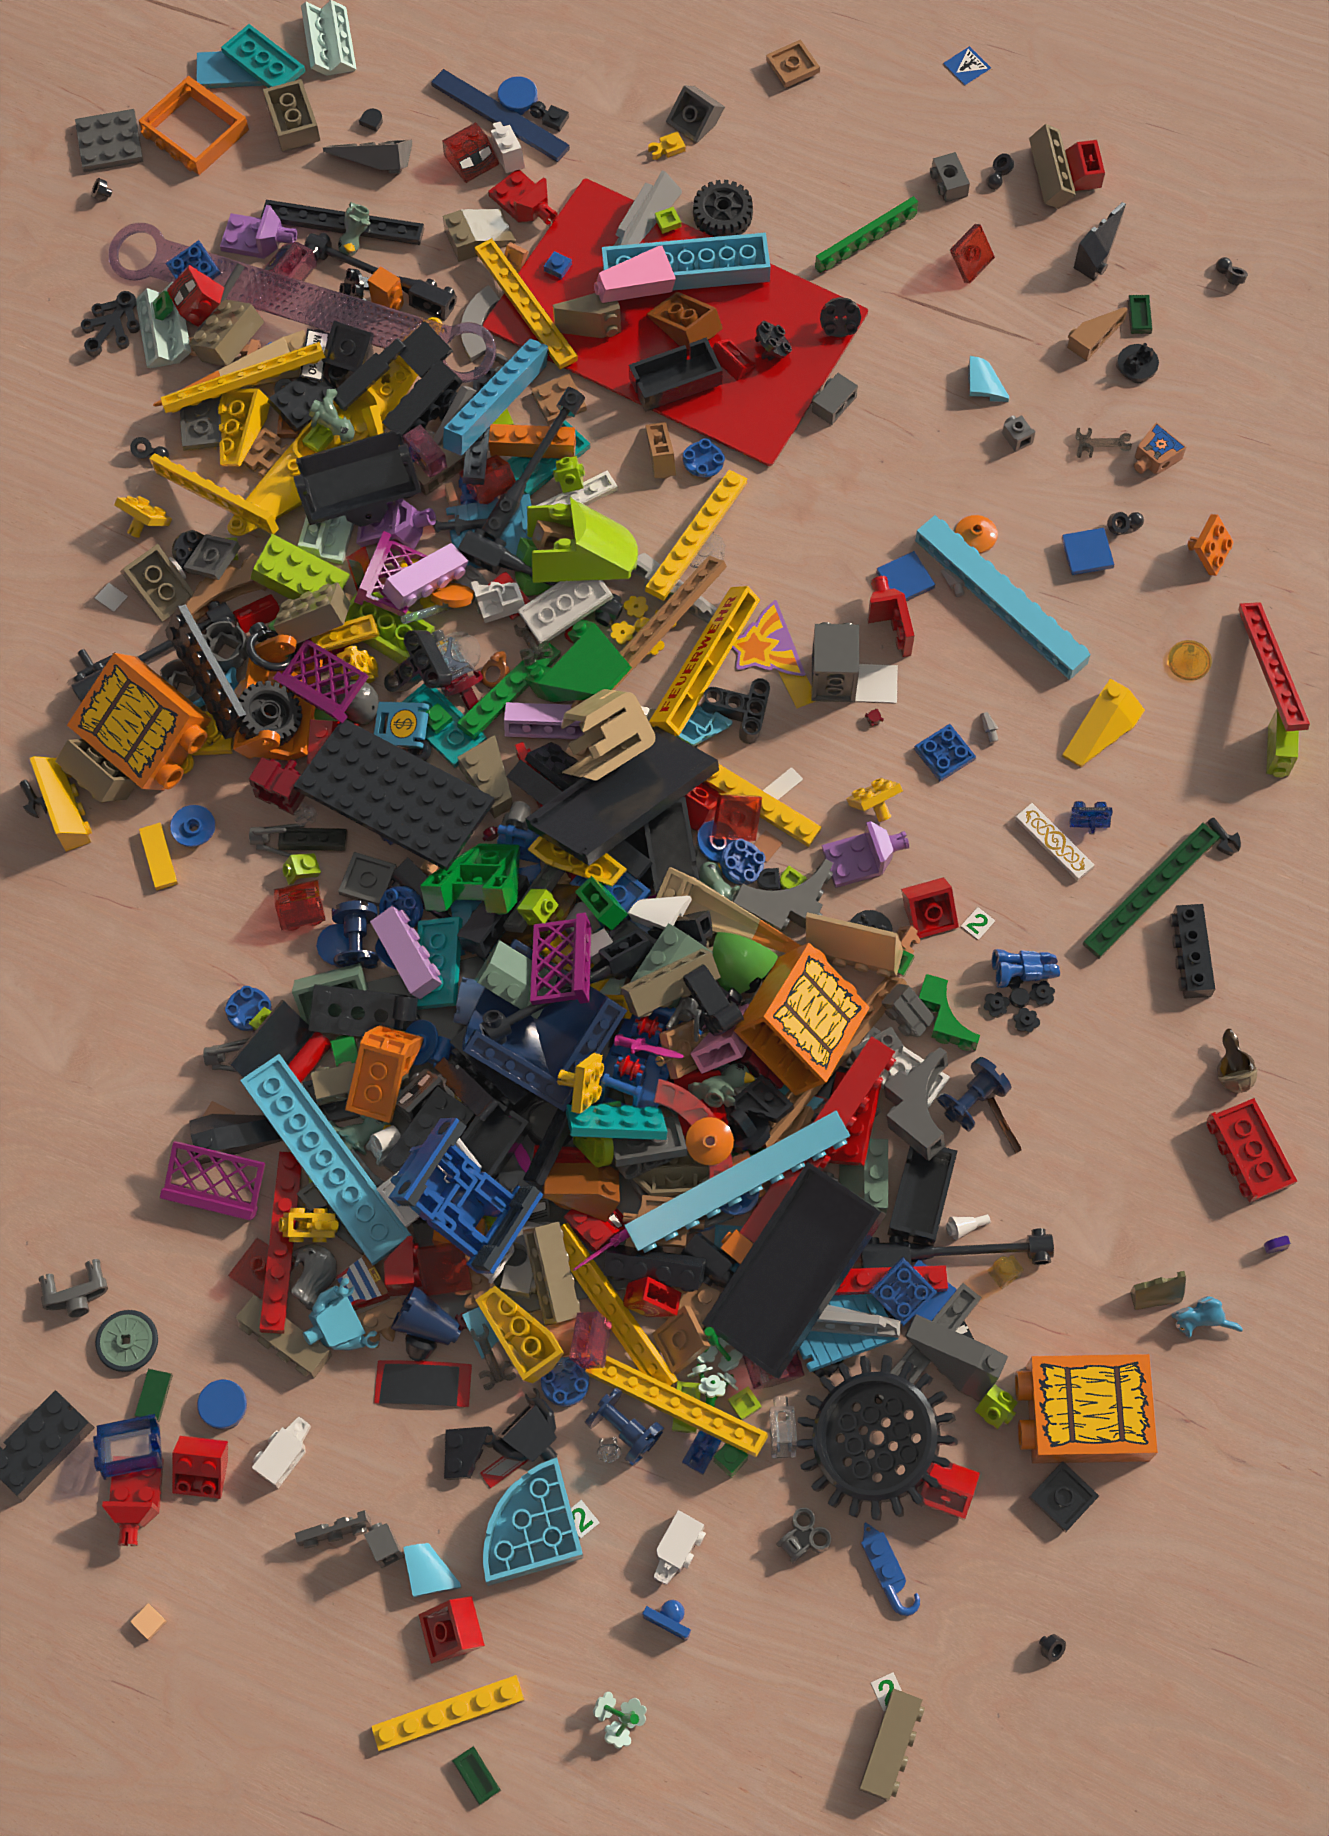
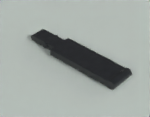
M396 338L380 354L377 352L373 354L336 389L337 395L333 401L342 411H346L349 406L390 369L389 364L396 360L406 349L405 344L399 338Z
M445 1057L434 1067L442 1074L441 1076L444 1079H447L445 1085L483 1122L499 1105L462 1067L456 1069V1066L451 1064Z

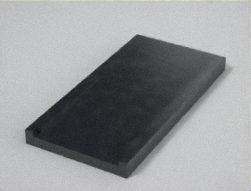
M655 726L652 728L655 733V742L651 747L597 781L585 777L581 778L526 817L527 828L589 866L718 772V760Z
M807 1162L702 1324L705 1327H712L716 1335L771 1376L779 1379L886 1214L816 1166Z

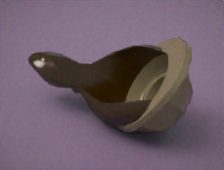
M1228 1028L1222 1037L1226 1053L1217 1067L1218 1081L1233 1093L1247 1092L1256 1082L1258 1069L1253 1058L1240 1050L1238 1037L1232 1029Z

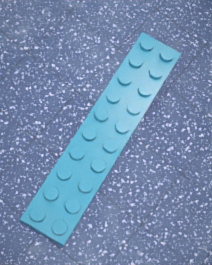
M280 1054L240 1080L372 1265H375L392 1253L407 1236H412L377 1191L375 1184Z

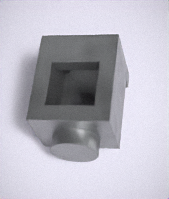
M1022 415L1017 418L1011 416L1006 419L1002 434L1015 452L1033 444L1036 433L1034 429L1030 428Z

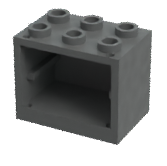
M829 622L815 624L812 647L811 701L855 702L859 677V625L852 623L831 624Z

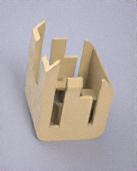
M604 689L564 713L561 724L562 729L575 721H582L579 723V726L584 735L568 744L573 755H576L601 738H605L588 748L591 753L589 756L562 773L597 781L654 744L655 733L633 693Z

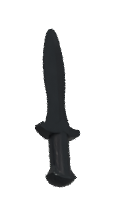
M456 515L455 521L452 522L436 520L433 528L437 533L445 530H455L457 536H460V532L464 530L481 529L487 518L462 520L459 519V515Z

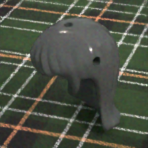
M344 679L335 682L336 690L345 687ZM349 680L350 685L355 684L357 680ZM365 682L344 712L348 716L347 718L360 725L369 724L377 714L379 703L377 692L370 684ZM330 684L322 687V694L331 692ZM345 693L336 696L339 705L344 700Z
M308 1244L293 1252V1257L296 1260L294 1266L297 1267L302 1262L304 1270L300 1279L292 1288L291 1293L311 1311L320 1293L329 1288L337 1274V1261L334 1255L327 1248L317 1244Z

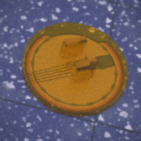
M1184 640L1178 642L1171 648L1168 654L1170 670L1177 677L1184 680H1198L1204 677L1211 668L1212 658L1209 650L1197 641Z

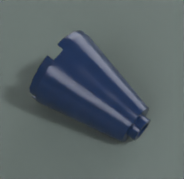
M415 1286L412 1287L404 1299L403 1306L400 1312H397L391 1329L396 1332L444 1345H449L451 1342L455 1343L461 1333V1330L458 1329L459 1323Z

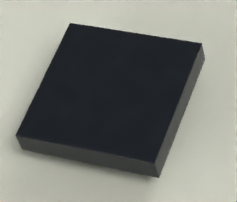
M424 321L403 341L406 349L399 356L422 379L432 364L436 363L439 359L443 362L454 351Z

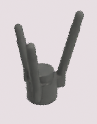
M305 823L251 827L249 842L251 845H256V850H265L289 857L294 854L266 846L265 844L270 842V834L286 832V828L304 827Z
M689 997L681 998L666 1028L670 1029L678 1025L680 1020L689 1022L694 1018V1041L698 1042L699 1018L702 1011L697 1009V1002Z
M249 1038L205 1047L203 1051L205 1065H212V1070L236 1072L231 1066L221 1065V1062H225V1053L239 1051Z

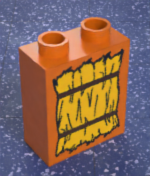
M113 653L67 726L140 788L169 790L181 780L184 770L180 766L188 754L197 752L205 744L208 734L204 730L212 718L138 657Z
M807 943L777 959L744 1012V1021L737 1024L733 1031L796 1096L827 1083L870 1007L857 994L856 988L850 982L844 980L827 962L823 952Z
M1149 1354L1031 1356L1026 1365V1371L1015 1372L1017 1401L1028 1400L1029 1420H1019L1018 1422L1020 1450H1031L1032 1464L1061 1463L1062 1461L1065 1463L1150 1462L1158 1453Z

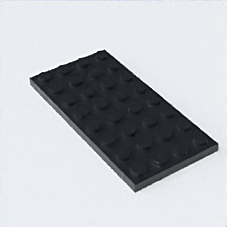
M348 720L337 725L293 785L294 790L445 871L452 865L495 803V798Z

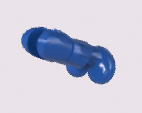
M1003 949L993 950L991 961L993 970H997L996 985L998 988L1007 987L1010 979L1014 976H1020V979L1024 982L1052 979L1060 976V967L1056 965L1058 963L1057 957L1049 952L1037 953L1035 951L1021 950L1018 954Z

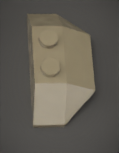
M687 1153V1156L675 1158L633 1178V1180L650 1196L681 1195L709 1180V1166L698 1163Z

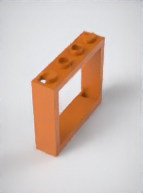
M187 76L138 120L143 137L155 142L159 149H164L174 160H179L189 171H194L198 175L202 174L249 131L245 116L190 76ZM190 97L231 126L196 158L155 129Z

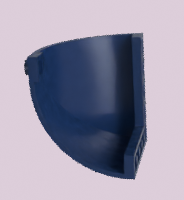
M514 938L509 947L532 960L533 950ZM552 961L549 962V964L553 967L557 965ZM563 968L560 970L565 976L569 973ZM559 976L557 978L555 985L561 980ZM590 986L589 1003L580 1004L578 999L554 1002L546 1006L537 1019L530 1015L511 1025L512 1034L506 1036L507 1041L500 1045L482 1033L480 1023L483 1022V1015L490 1010H498L505 1017H508L521 1009L489 989L484 988L466 1027L462 1049L467 1054L562 1111H565L573 1098L574 1088L558 1085L557 1080H561L558 1078L560 1070L575 1073L576 1066L593 1053L600 1054L627 1010Z

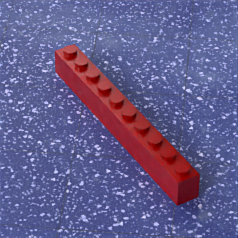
M871 1036L814 1122L837 1110L845 1127L850 1130L857 1121L855 1115L858 1110L861 1109L863 1111L869 1103L870 1098L868 1095L872 1089L877 1091L884 1079L881 1076L884 1071L887 1070L889 1072L896 1062V1059H894L895 1051ZM833 1146L824 1150L825 1156L816 1161H813L811 1157L804 1161V1164L806 1165L809 1162L818 1169H824L831 1159L828 1155ZM803 1168L795 1172L789 1169L782 1173L784 1178L770 1186L739 1233L753 1244L755 1243Z

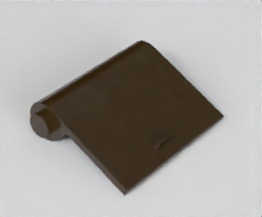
M556 884L551 893L558 907L546 923L566 919L580 899L575 892L580 886ZM528 924L523 933L505 930L499 940L509 946L515 938L533 949L534 925ZM550 930L540 932V938L545 940L552 932Z

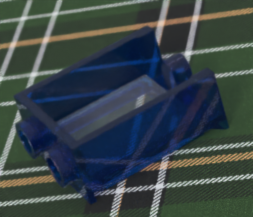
M155 1414L96 1426L97 1436H93L95 1450H98V1456L94 1457V1465L96 1471L101 1472L104 1480H107V1477L152 1468H163L160 1425Z

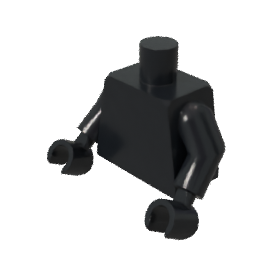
M533 1388V1392L536 1394L535 1398H529L525 1394L529 1405L498 1435L500 1439L498 1440L497 1436L492 1432V1441L489 1443L484 1441L486 1447L493 1448L506 1459L524 1462L527 1459L533 1462L539 1456L546 1462L557 1457L558 1454L550 1446L557 1438L554 1433L557 1428L554 1412L543 1399H540L537 1388Z

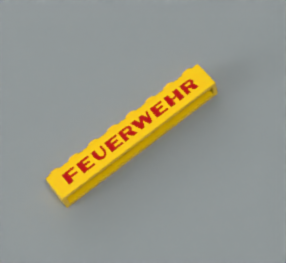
M748 586L730 587L649 720L653 727L657 726L674 736L680 735L705 690L710 685L760 601Z

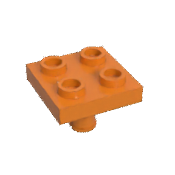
M1211 514L1199 538H1189L1188 549L1191 551L1195 550L1209 575L1217 576L1234 542L1219 515Z

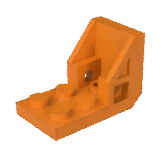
M382 1025L365 1032L360 1043L345 1110L384 1122H392L402 1076L409 1072L422 1046L423 1037Z

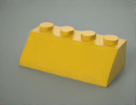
M33 756L30 758L55 833L63 848L67 852L91 843L89 834H92L89 822H84L82 816L86 815L82 803H77L76 797L79 796L75 783H70L69 778L72 776L62 771L61 766L55 762L57 758Z

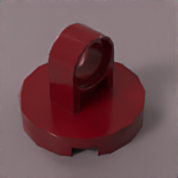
M480 669L473 670L474 675L470 677L465 673L453 679L448 687L441 688L444 697L460 693L464 704L470 711L479 702L472 686L483 679Z

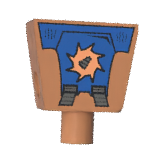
M1156 422L1137 447L1135 458L1138 461L1134 464V468L1140 474L1144 473L1147 469L1154 474H1160L1183 459L1186 446Z

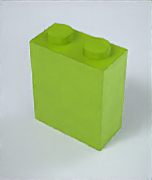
M1277 708L1268 725L1266 774L1275 777L1289 776L1298 759L1299 731L1286 732Z

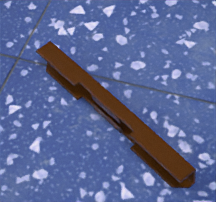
M987 1098V1102L1015 1154L1022 1151L995 1098Z

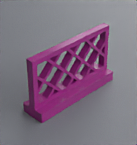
M383 531L354 602L362 605L363 601H366L405 618L409 607L405 606L399 610L382 592L384 585L381 584L379 578L386 577L387 579L406 568H401L398 561L405 560L407 565L410 566L413 564L412 558L421 560L427 557V555L390 540L391 534ZM390 548L399 551L401 555L393 556ZM392 563L395 569L388 571L384 564ZM380 591L383 598L379 599L371 594Z
M308 639L305 640L282 674L277 672L273 677L282 687L286 686L288 691H292L298 697L341 723L348 717L344 712L369 678L366 673ZM312 647L314 656L305 658V654ZM328 657L329 664L320 667V659ZM315 662V669L306 672V664ZM301 666V674L292 676L291 674L295 668ZM343 666V674L335 676L334 668ZM329 671L330 678L321 681V673ZM316 675V683L307 685V678ZM359 675L360 677L356 683L350 685L349 677ZM344 679L345 687L336 690L335 682ZM330 684L331 692L322 694V686ZM345 693V698L339 705L336 696Z
M586 913L576 914V919L534 925L530 995L532 1005L578 999L580 1004L589 1003L592 926ZM574 927V931L568 937L561 934L566 928ZM549 930L552 932L545 940L540 938V932ZM558 936L563 941L554 948L550 943ZM569 944L573 947V950L565 956L561 951ZM545 948H548L550 951H552L544 959L539 957V954ZM556 956L563 959L555 967L549 964ZM569 964L572 966V970L565 976L560 970ZM544 967H547L551 971L542 979L538 976V973ZM557 975L561 980L553 987L548 982ZM566 983L572 986L571 992L561 993L559 991ZM543 986L550 990L544 996H537V992Z
M174 1141L160 1199L251 1220L257 1215L258 1211L257 1201L265 1163ZM178 1148L186 1150L191 1157L184 1164H181L177 1157ZM203 1154L208 1155L214 1165L204 1170L197 1159ZM225 1160L231 1161L237 1170L226 1175L220 1163ZM193 1161L200 1173L190 1178L184 1166ZM248 1165L258 1168L256 1178L249 1181L242 1170ZM216 1166L223 1179L213 1184L206 1172ZM178 1170L181 1171L187 1181L182 1185L172 1183L173 1173ZM238 1172L245 1184L236 1190L229 1177ZM201 1175L209 1185L204 1191L198 1190L193 1183V1180ZM225 1181L232 1193L227 1196L220 1195L215 1186ZM247 1186L252 1193L251 1202L243 1201L238 1191Z

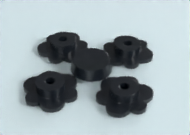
M1014 976L1007 985V987L1013 990L1010 993L1009 999L1003 997L1000 992L995 993V995L989 993L985 996L986 1003L984 1004V1009L989 1011L992 1017H998L1000 1014L1007 1013V1007L1010 1003L1017 1008H1021L1018 1014L1014 1016L1015 1027L1018 1031L1025 1030L1031 1033L1034 1028L1039 1027L1040 1020L1036 1017V1011H1029V1009L1023 1007L1029 1004L1030 999L1036 1001L1040 1006L1044 1003H1053L1055 989L1050 987L1047 981H1041L1039 984L1034 983L1031 987L1032 990L1028 993L1024 988H1020V984L1024 983L1020 976Z

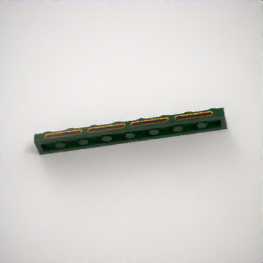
M1202 823L1084 940L1082 945L1100 959L1219 840L1220 836Z

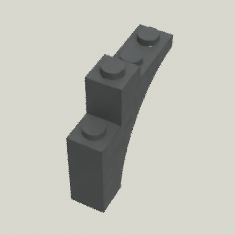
M825 859L811 878L790 889L767 891L742 884L736 890L731 901L778 931H784L789 921L806 929L807 912L823 915L820 913L823 904L818 901L824 892L821 889L823 884H827L833 872L830 869L833 863Z
M941 1047L935 1052L929 1053L921 1064L909 1071L908 1075L900 1070L895 1075L888 1077L883 1084L885 1097L895 1105L886 1115L888 1128L928 1161L945 1147L944 1133L935 1125L927 1107L929 1093L936 1078L948 1066L947 1052Z

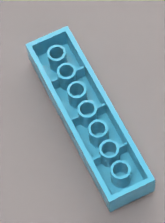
M766 233L602 247L604 271L655 247L663 246L676 278L672 290L770 282L771 266Z

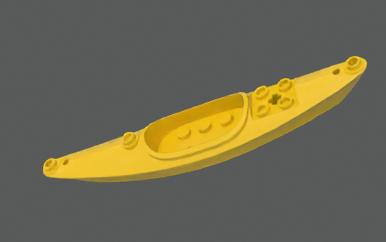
M436 317L425 320L440 336L443 327L442 321ZM414 329L412 332H410V333H409L405 338H403L401 341L403 342V341H404L411 333H413L416 329ZM400 356L389 364L390 369L349 406L346 411H342L333 401L338 416L349 419L354 427V438L348 443L370 437L362 409L377 405L383 422L386 415L399 404L400 399L407 395L418 377ZM311 422L246 498V501L257 504L259 508L271 511L276 519L302 505L294 476L300 475L296 459L316 453L302 442L312 429ZM333 439L324 450H328L348 443H340L338 445H334ZM235 514L227 525L228 532L233 536H242L259 528Z

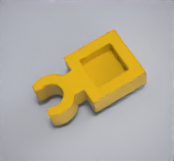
M677 131L660 137L659 143H650L648 151H656L652 153V159L657 160L663 154L669 158L686 151V146Z

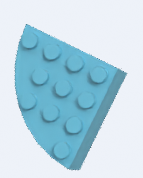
M557 1457L529 1470L528 1473L523 1475L517 1482L515 1481L507 1489L497 1503L487 1526L483 1548V1567L488 1586L584 1558Z

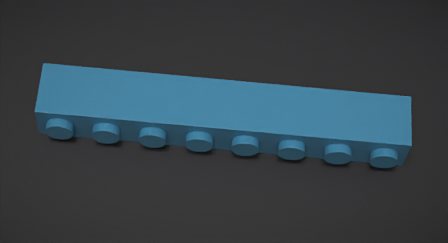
M529 339L444 427L443 448L462 456L547 366L548 346Z

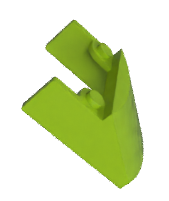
M571 497L570 504L557 503L555 505L527 506L528 537L533 536L537 520L555 522L573 528L574 539L562 538L555 542L554 550L532 551L533 582L629 579L631 577V572L636 569L638 563V547L635 538L624 526Z

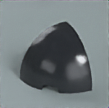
M709 910L686 914L683 917L680 916L673 925L705 947L707 946V940L712 938V920ZM654 927L647 932L651 937L658 940L663 929Z

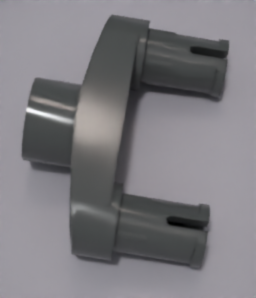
M93 1259V1265L90 1260L85 1263L89 1278L88 1283L59 1292L56 1290L53 1274H46V1279L43 1275L40 1276L39 1282L43 1294L41 1297L43 1308L46 1310L67 1309L68 1316L72 1318L86 1315L89 1312L88 1302L102 1296L108 1290L107 1281L103 1278L100 1260Z

